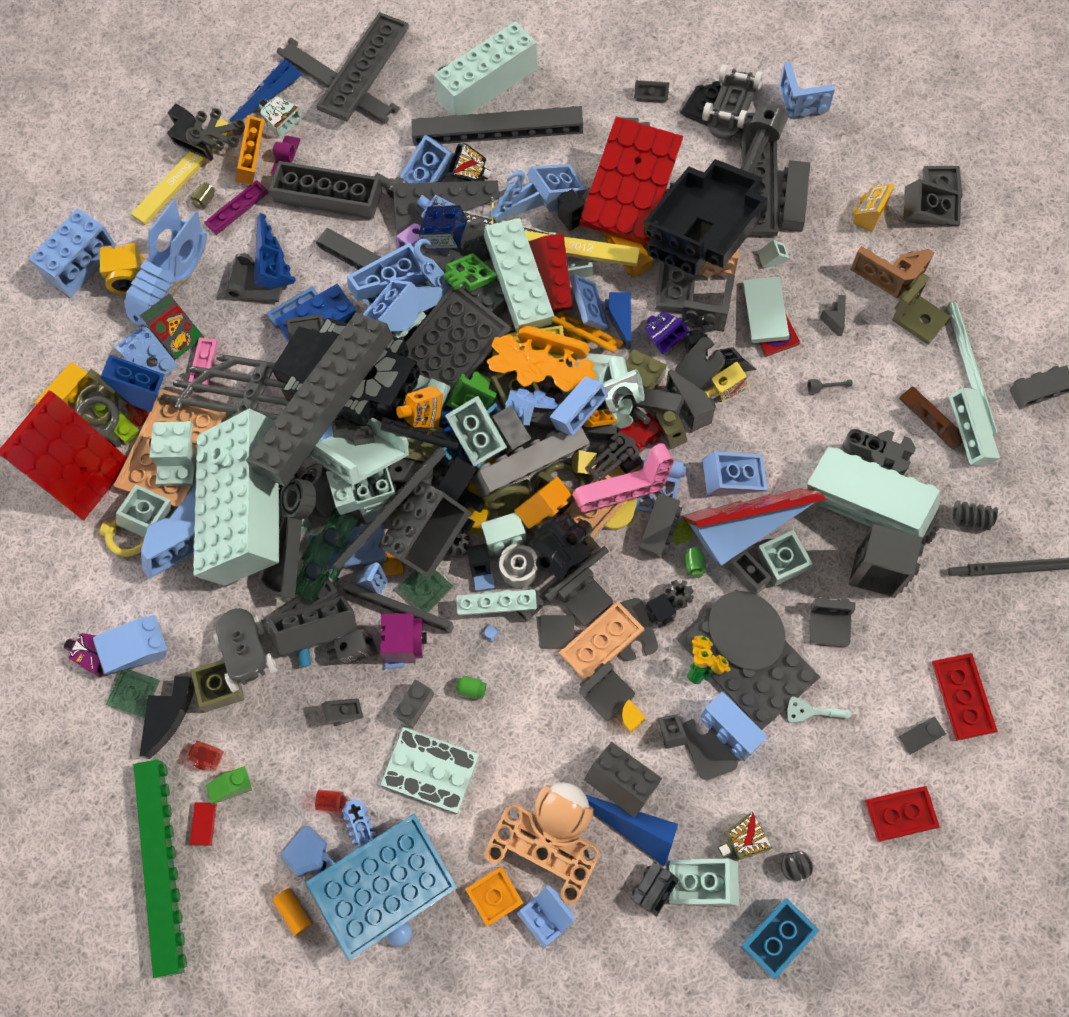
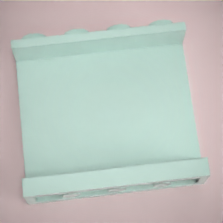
M372 417L366 426L372 427L374 443L355 446L349 439L331 436L321 442L318 441L309 456L351 485H355L408 456L409 443L404 436L380 430L382 423Z

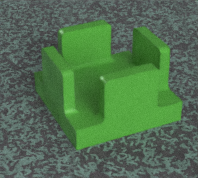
M475 371L471 380H469L462 373L455 382L446 405L456 409L479 396L487 410L497 393L492 388L489 390L490 378Z

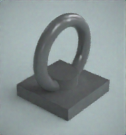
M94 396L84 400L76 410L81 417H83L85 410L93 404H104L110 409L111 421L105 429L101 427L93 428L113 446H121V439L112 433L119 422V411L115 403L103 396Z

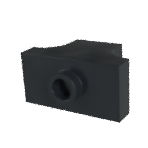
M691 330L683 337L686 355L702 337H708L706 333L700 332V330Z

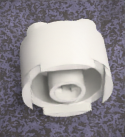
M520 544L506 547L499 560V568L503 580L513 588H522L532 584L539 573L535 563L537 559L536 552L531 547Z

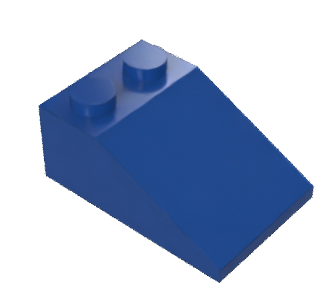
M109 355L100 379L133 406L151 412L165 374Z

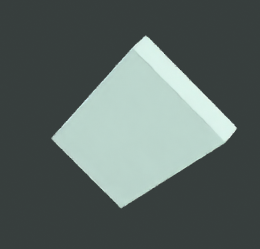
M780 277L743 280L751 342L789 340Z

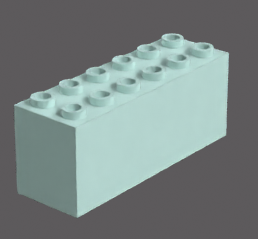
M516 21L434 74L438 101L451 115H468L538 70L536 41Z
M829 446L807 483L808 490L819 491L826 498L824 501L815 502L814 504L869 527L877 524L924 537L939 508L940 490L935 486L925 485L913 477H905L895 470H887L877 463L864 461L857 455H849L839 448H831Z

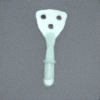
M791 697L787 707L789 722L804 721L814 715L849 719L852 716L851 711L847 709H833L832 707L815 708L805 700L797 697Z

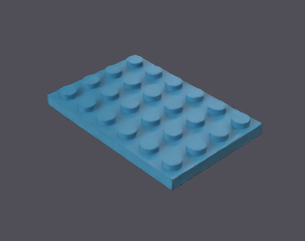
M415 813L304 882L347 961H350L457 888Z

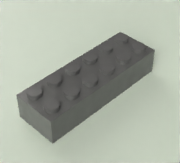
M278 161L269 191L273 201L277 203L374 219L382 186L379 177Z
M422 244L420 247L421 253L433 259L444 273L447 272L445 270L447 264L465 257L453 248H426L425 244ZM461 266L456 268L459 272L464 271ZM483 271L479 272L483 277H486ZM473 277L466 278L471 283L477 281ZM497 279L470 292L464 286L461 287L497 317L508 308Z

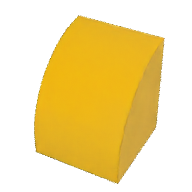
M628 700L623 708L622 723L626 731L631 734L645 721L646 717Z

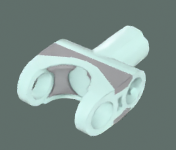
M616 356L611 358L609 367L612 379L602 384L608 394L605 402L609 410L615 413L618 411L620 400L626 395H633L637 403L644 401V387L637 369L630 372L627 371L624 357Z

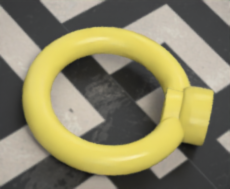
M116 519L112 522L104 521L102 523L100 535L105 537L107 547L114 554L122 557H131L141 553L145 537H143L138 546L132 549H122L113 540L118 527Z

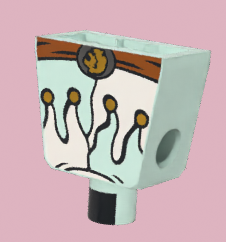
M274 97L270 102L263 99L259 103V108L262 109L260 114L262 119H265L264 123L279 138L302 118L298 106L279 97Z

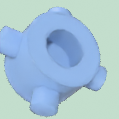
M490 624L485 629V632L482 633V636H486L487 639H490V642H493L494 638L499 634V630H496Z

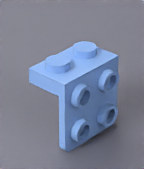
M518 389V391L510 390L505 408L512 406L522 424L530 425L534 407L557 409L559 404L555 402V399L545 396L546 393L535 390L532 393L525 389Z
M549 885L517 913L543 948L554 941L575 921L572 910L565 906L558 892Z

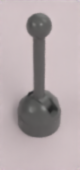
M809 379L807 382L809 394L819 393L822 387L843 385L850 387L853 385V381L850 379L845 382L824 384L818 379Z

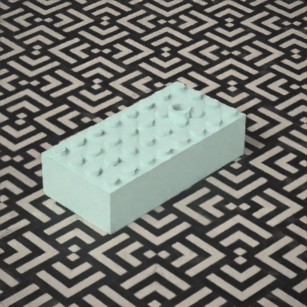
M250 408L197 435L193 576L224 586L279 563V484L255 474L246 461L275 420Z

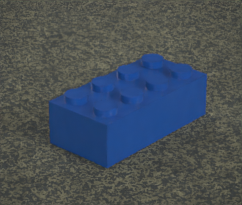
M335 284L278 317L275 321L289 343L285 319L322 314L323 322L326 318H331L348 323L356 313V309L340 286Z

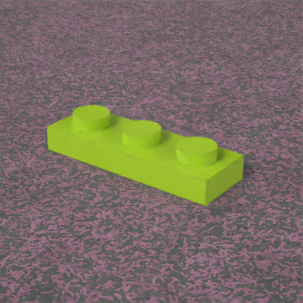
M100 403L93 404L90 407L99 418L104 416L109 410L106 405ZM119 411V422L113 432L127 445L140 431Z

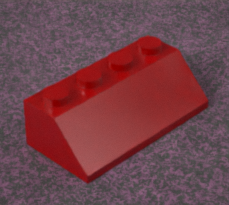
M564 233L546 235L528 241L552 311L572 310Z

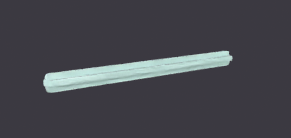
M956 302L949 303L947 310L951 316L950 320L972 389L979 390L994 436L998 431L958 304Z

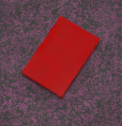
M927 786L865 800L877 842L940 828Z

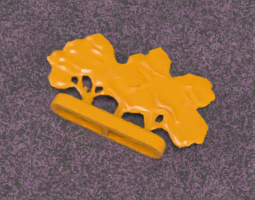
M527 325L522 326L517 334L518 339L522 343H518L509 334L495 337L491 346L499 354L487 360L492 371L506 373L516 370V379L523 387L531 385L532 382L543 381L549 375L553 377L556 386L564 392L574 390L585 376L591 379H595L597 376L593 371L594 363L589 359H585L590 351L588 344L577 339ZM532 346L542 348L544 350H533ZM552 351L555 353L562 354L564 356L560 358H554L549 356L548 352ZM566 359H569V362L572 361L573 367L567 366Z

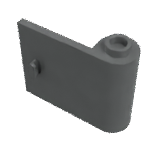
M247 253L236 254L225 294L233 299L279 302L283 287L270 290L254 284L255 262Z

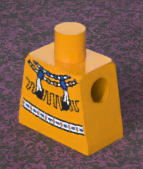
M434 386L408 393L405 399V406H399L396 409L397 416L404 418L412 427L437 428L440 422L443 393Z

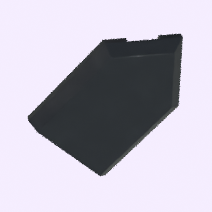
M715 81L709 85L696 86L682 108L681 114L708 126V121L702 119L703 110L706 103H712L714 106L721 89L720 82Z

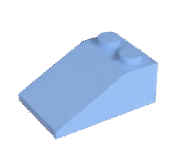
M424 135L400 177L408 183L441 182L447 176L454 153L436 140Z
M714 451L702 459L707 495L726 496L768 491L763 456L761 454Z
M155 615L135 619L93 637L104 675L162 660L167 652V647Z

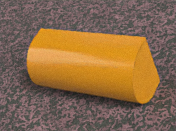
M291 888L285 889L272 899V902L294 937L313 925V922Z

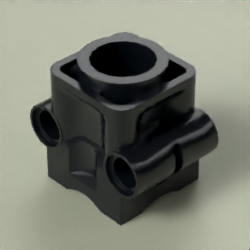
M567 511L561 516L556 513L533 533L535 538L529 542L539 554L535 562L537 568L542 572L550 570L560 580L567 574V571L584 560L589 555V552L598 546L590 536L592 533L591 524L585 520L576 523Z

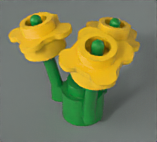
M694 636V640H692V653L694 657L687 678L694 684H700L703 679L707 681L714 672L719 675L724 671L730 672L729 663L726 658L721 655L717 657L712 655L710 646H713V643L705 636ZM707 666H710V667H711V670H709V671L707 672V671H706V670H707L706 667H707Z

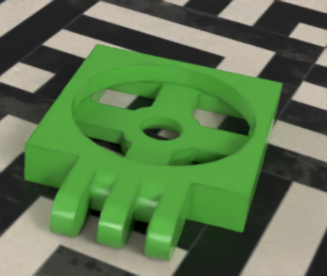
M472 253L447 264L445 269L447 272L442 278L452 285L454 289L464 286L470 292L495 281L497 274ZM461 266L464 271L459 272L456 268ZM483 271L486 277H483L479 272ZM473 277L477 281L471 283L466 278Z

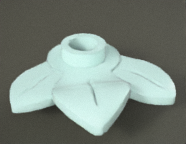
M631 399L620 401L618 411L612 413V416L618 421L616 424L609 425L621 429L631 425L633 422L632 417L629 415L632 411Z

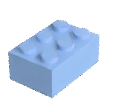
M723 691L705 707L700 716L703 724L708 729L713 728L718 733L716 735L723 744L728 743L732 747V753L738 759L742 758L744 761L768 737Z

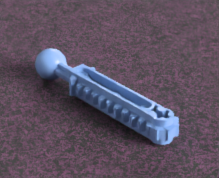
M354 798V800L345 803L342 814H344V821L349 822L346 825L347 829H353L349 835L350 837H356L352 844L359 845L355 849L357 850L373 840L377 834L376 832H370L374 826L373 824H367L371 817L366 816L368 809L365 807V803ZM354 807L356 810H359V820L357 821L355 820L354 814L351 813V809ZM406 922L385 936L390 945L402 947L410 941L412 928Z

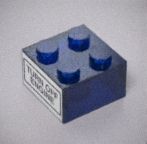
M460 205L428 206L418 235L420 239H427L431 242V245L424 244L426 249L459 248L468 219Z

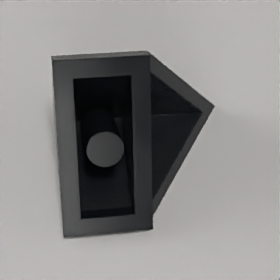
M734 347L715 350L716 352L720 351L725 359L724 366L720 369L721 371L735 362H738L744 372L757 370Z

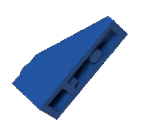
M609 292V299H605V310H609V318L624 342L626 349H631V292Z

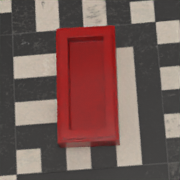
M195 802L189 845L212 846L217 803L212 805L211 803Z

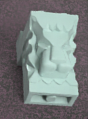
M388 467L355 485H351L331 470L326 472L339 514L343 515L360 510L366 524L396 494Z

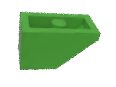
M245 766L226 772L206 784L212 805L252 791Z

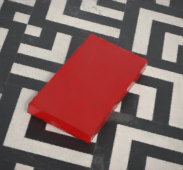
M969 653L932 661L956 741L997 733L998 730L973 654Z

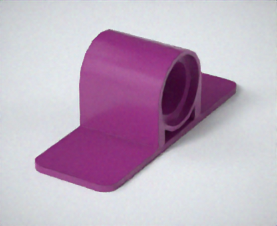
M286 135L283 142H275L273 146L275 163L271 171L272 175L275 174L278 161L293 162L300 138Z

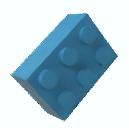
M784 898L739 947L771 979H776L819 932V929L790 900Z

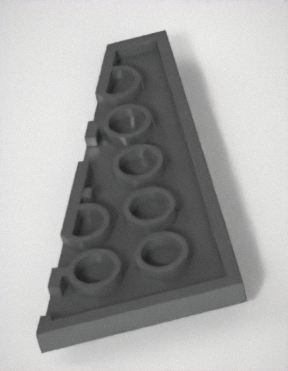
M498 180L393 184L396 236L414 223L421 227L429 226L421 217L424 209L416 204L421 195L430 201L437 195L460 206L462 211L466 212L472 208L492 202L491 197H494V201L498 200Z

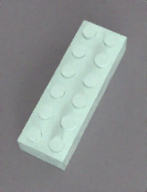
M517 218L485 226L484 239L516 333L518 334L519 329L524 325L535 328L552 325L554 314L521 219Z

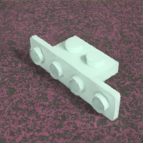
M503 590L495 593L482 592L481 594L458 595L456 597L458 615L537 609L535 590Z

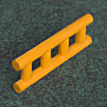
M559 311L557 317L554 316L552 323L558 326L563 325L564 329L614 354L617 348H622L624 344L623 341L601 330L585 325L583 321L563 311Z

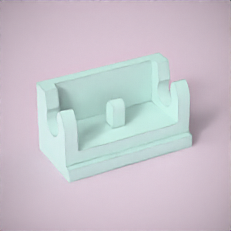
M589 259L567 263L569 277L573 274L583 278L593 276V265Z

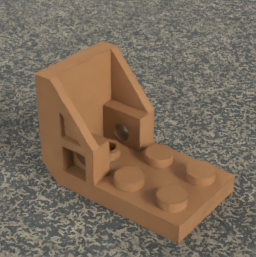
M861 246L857 251L850 270L895 298H900L905 290L908 292L915 278L919 279L926 272L935 252L925 249L902 254L892 265L886 259L880 258L871 250Z

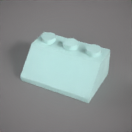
M479 396L445 415L473 466L482 464L507 448Z

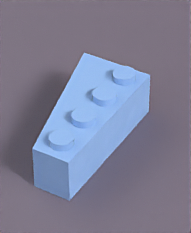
M411 243L398 248L347 276L348 288L357 301L380 295L392 279L412 282L414 285L429 281L420 270V265L414 255V247Z

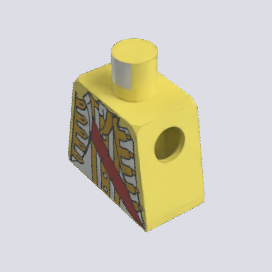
M735 362L711 379L712 387L704 392L707 393L709 398L713 399L718 396L723 402L748 389L747 376L738 362Z

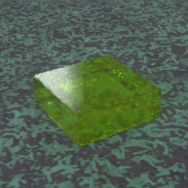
M683 521L676 524L672 538L677 546L694 539L688 523Z

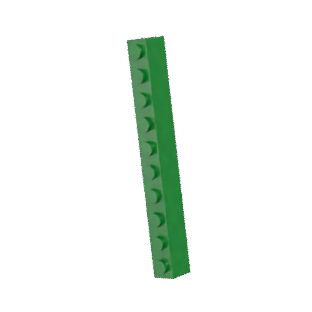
M155 759L135 763L133 768L153 978H163L185 973L187 958L183 954L182 945L185 944V937L180 929L183 917L181 910L178 909V902L180 901V891L178 888L176 889L178 870L174 867L176 850L172 846L171 839L174 837V829L170 825L169 817L172 816V809L167 800V796L170 795V789L165 780V776L168 775V769L163 761Z

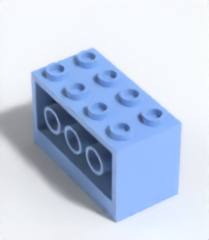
M77 208L28 259L45 281L71 298L100 268V247L111 246L113 249H116V244L104 225Z

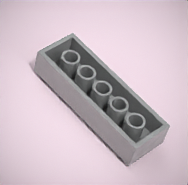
M582 427L573 436L561 431L557 433L553 431L542 440H534L529 443V446L525 448L522 446L514 450L508 457L507 455L499 457L492 465L490 463L482 465L475 472L476 475L471 480L480 497L484 499L498 489L508 487L554 463L572 456L577 451L585 448L590 442Z

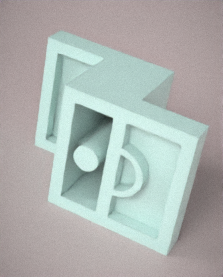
M191 421L153 423L149 458L157 465L155 484L158 487L195 486L197 448L191 442L193 429Z

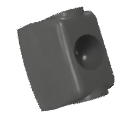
M401 459L390 465L389 474L392 481H394L392 484L395 490L400 489L423 463L411 459ZM433 468L421 480L433 486ZM412 491L401 503L404 504L407 501Z

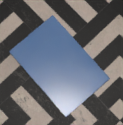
M576 274L571 275L569 279L583 324L606 332L610 329L596 283Z

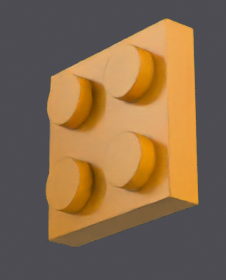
M502 866L465 889L487 927L524 904Z

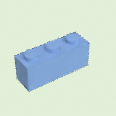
M584 377L551 414L550 419L556 430L573 436L608 397L602 382Z

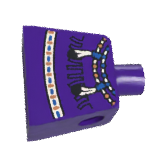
M665 311L656 317L650 316L644 328L662 355L689 333L681 319Z

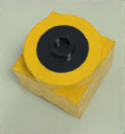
M136 243L125 244L123 248L120 245H116V249H113L111 246L100 247V273L105 279V286L109 291L126 295L127 290L132 285L131 282L142 269L140 266L146 259Z

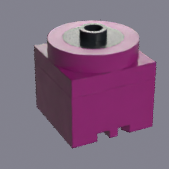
M414 613L381 614L382 640L380 654L383 663H416V659L423 658L424 644H427V632L423 631V618H414Z

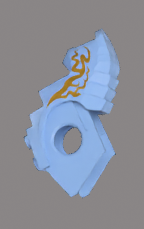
M176 200L169 203L151 229L148 230L149 257L140 266L142 269L137 273L136 278L131 282V287L126 292L124 308L126 309V315L135 325L146 324L139 316L168 293L173 297L186 285L202 254L205 253L207 232L201 227L198 211L193 212L190 218L184 221L180 219ZM171 229L172 233L168 247L163 252H159L156 248L159 235L163 230Z

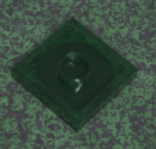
M415 570L398 589L420 610L429 612L453 588V585L436 570L430 579Z
M129 669L121 670L106 705L144 718L148 695L155 694L160 680Z

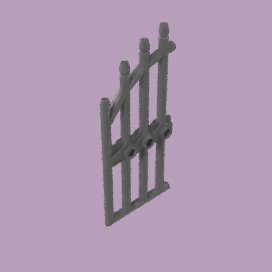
M218 354L216 356V359L223 363L214 367L191 366L189 368L190 372L201 374L192 382L174 380V386L186 388L180 397L167 394L161 395V400L175 403L174 409L181 410L183 405L231 413L236 416L250 408L274 420L280 414L257 411L259 402L287 406L289 403L286 398L263 394L266 386L283 388L286 384L270 379L272 375L271 369L275 363L225 354ZM236 364L255 367L252 376L223 370ZM213 376L248 382L245 391L202 383ZM194 390L242 399L239 406L235 407L190 399L189 396Z

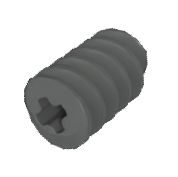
M958 500L953 507V519H955L956 525H959L960 521L963 520V526L965 527L968 522H971L972 528L975 527L976 523H979V529H982L986 524L987 530L990 531L998 517V507L992 509L991 506H986L984 508L981 504L978 506L975 503L968 505L967 502L960 503Z

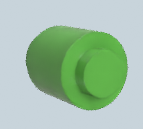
M698 547L687 549L685 555L687 574L693 578L702 577L707 572L704 553Z
M463 675L462 679L457 681L456 690L459 691L458 695L477 700L478 698L483 699L487 683L482 682L481 679Z

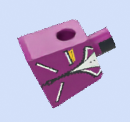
M81 633L77 641L71 638L67 639L64 649L71 651L69 659L96 676L101 677L103 669L93 642V637L97 635Z

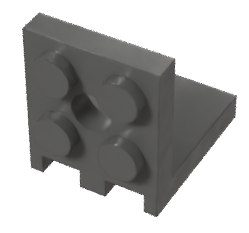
M734 275L727 276L722 306L685 300L682 321L685 326L701 327L708 331H724L734 285Z

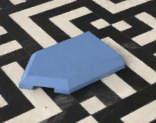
M309 825L304 826L281 853V859L297 877L305 876L311 870L318 871L322 869L323 861L321 858L323 852L326 851L327 842Z

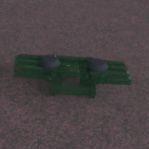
M334 508L324 529L318 536H313L301 558L304 561V566L297 577L296 595L314 603L327 578L338 582V576L343 567L338 569L335 566L330 574L327 562L333 552L337 554L340 550L346 548L345 544L358 519L348 514L340 515L338 510Z

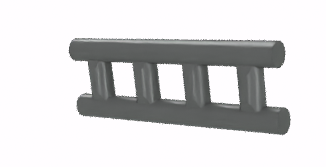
M597 546L584 560L567 571V574L560 580H556L541 593L543 600L551 601L558 595L561 589L585 569L594 565L609 550L605 546L602 548Z

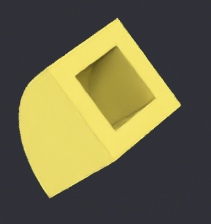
M581 450L572 455L573 471L575 473L592 475L586 467L596 459L597 453ZM596 465L592 467L594 471L596 470Z

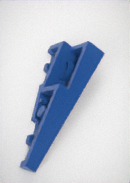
M282 58L279 61L280 64L271 70L270 74L250 94L244 105H241L229 120L231 122L236 119L242 120L256 110L263 99L268 101L302 76V74L294 65L289 64L286 59Z
M260 213L257 217L254 284L270 290L294 284L296 279L289 272L291 268L284 261L285 255L278 240L272 236V228L265 221L266 215Z
M586 795L595 815L659 862V864L662 866L666 865L677 830V823L639 812L634 818L617 804Z

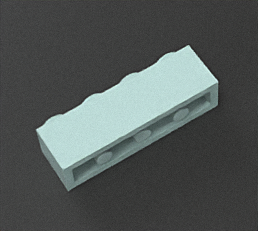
M962 388L949 396L970 465L987 466L1000 459L979 390Z

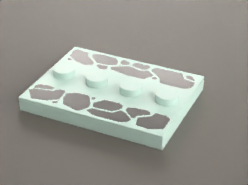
M403 727L381 786L458 814L480 755Z

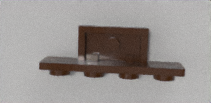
M912 386L900 396L899 399L951 449L955 450L963 443L959 429L915 387Z

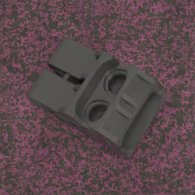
M852 429L848 432L840 449L844 453L857 455L864 461L877 463L882 468L895 470L904 476L911 463L908 460L914 454L916 447L911 438L906 436L903 437L901 444L892 441L895 432L890 430L875 436L859 429Z

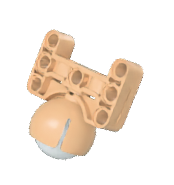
M558 783L553 786L545 785L537 796L535 812L517 803L505 809L486 848L485 857L490 863L495 864L502 861L509 850L565 879L566 882L561 890V898L567 904H574L581 897L600 857L598 845L579 836L591 823L593 808L589 805L584 792L573 784ZM513 808L519 811L520 816L516 820L510 816V810ZM502 828H507L510 831L508 839L502 837ZM493 847L500 849L501 856L499 858L492 855ZM539 848L547 850V858H541L538 855ZM585 849H593L596 855L595 858L588 859L585 856ZM577 868L585 870V878L577 877L575 873ZM574 888L577 896L575 898L569 897L566 889Z

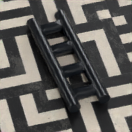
M383 417L380 428L382 431L457 451L458 438L456 436L423 427H412L408 423Z

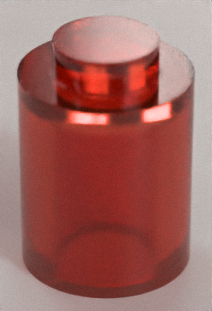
M319 789L316 794L315 809L316 811L341 813L346 805L347 796H344L343 791Z

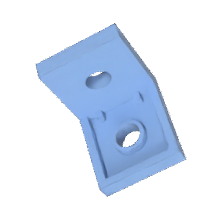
M785 62L779 86L788 117H806L810 114L829 112L835 92L834 85L799 90L792 63Z
M144 325L114 346L127 361L165 375L178 366L151 330ZM149 357L156 358L154 366L147 365L146 361Z

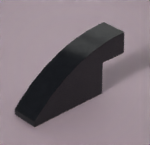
M175 103L167 112L174 123L167 132L174 145L212 161L213 152L211 146L202 142L194 145L187 141L186 131L188 128L194 127L196 119L188 110Z
M175 676L172 696L148 695L140 757L151 759L177 731L193 697L195 687L192 677Z

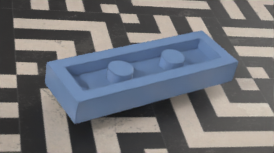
M312 286L267 312V316L275 328L278 329L279 327L275 319L318 295V293Z

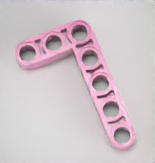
M657 444L649 451L643 470L578 487L573 491L572 496L580 511L587 512L655 493L664 487L674 459L665 444Z

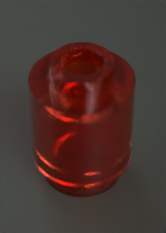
M128 402L125 408L131 423L135 427L143 426L148 417L147 410H142Z

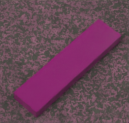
M257 180L254 181L253 186L249 185L208 218L204 224L215 235H218L269 193L268 190Z

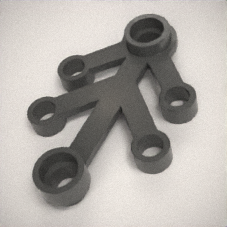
M213 108L210 113L211 118L207 129L201 130L202 123H205L207 119V114L203 111H198L194 127L188 128L186 131V139L194 145L202 142L217 151H222L225 143L232 148H236L239 139L236 136L227 137L221 133L232 131L236 135H241L245 130V123L241 119L233 120L232 124L215 127L222 112L217 108ZM207 136H211V137L215 138L216 140L214 141V140H212V139H210V138H207Z

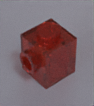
M197 740L189 750L190 757L188 760L194 762L193 767L205 770L207 767L216 771L224 751Z

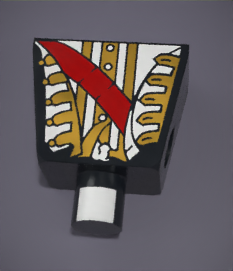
M459 143L447 175L465 181H479L480 177L487 180L491 170L484 167L486 158L468 144Z

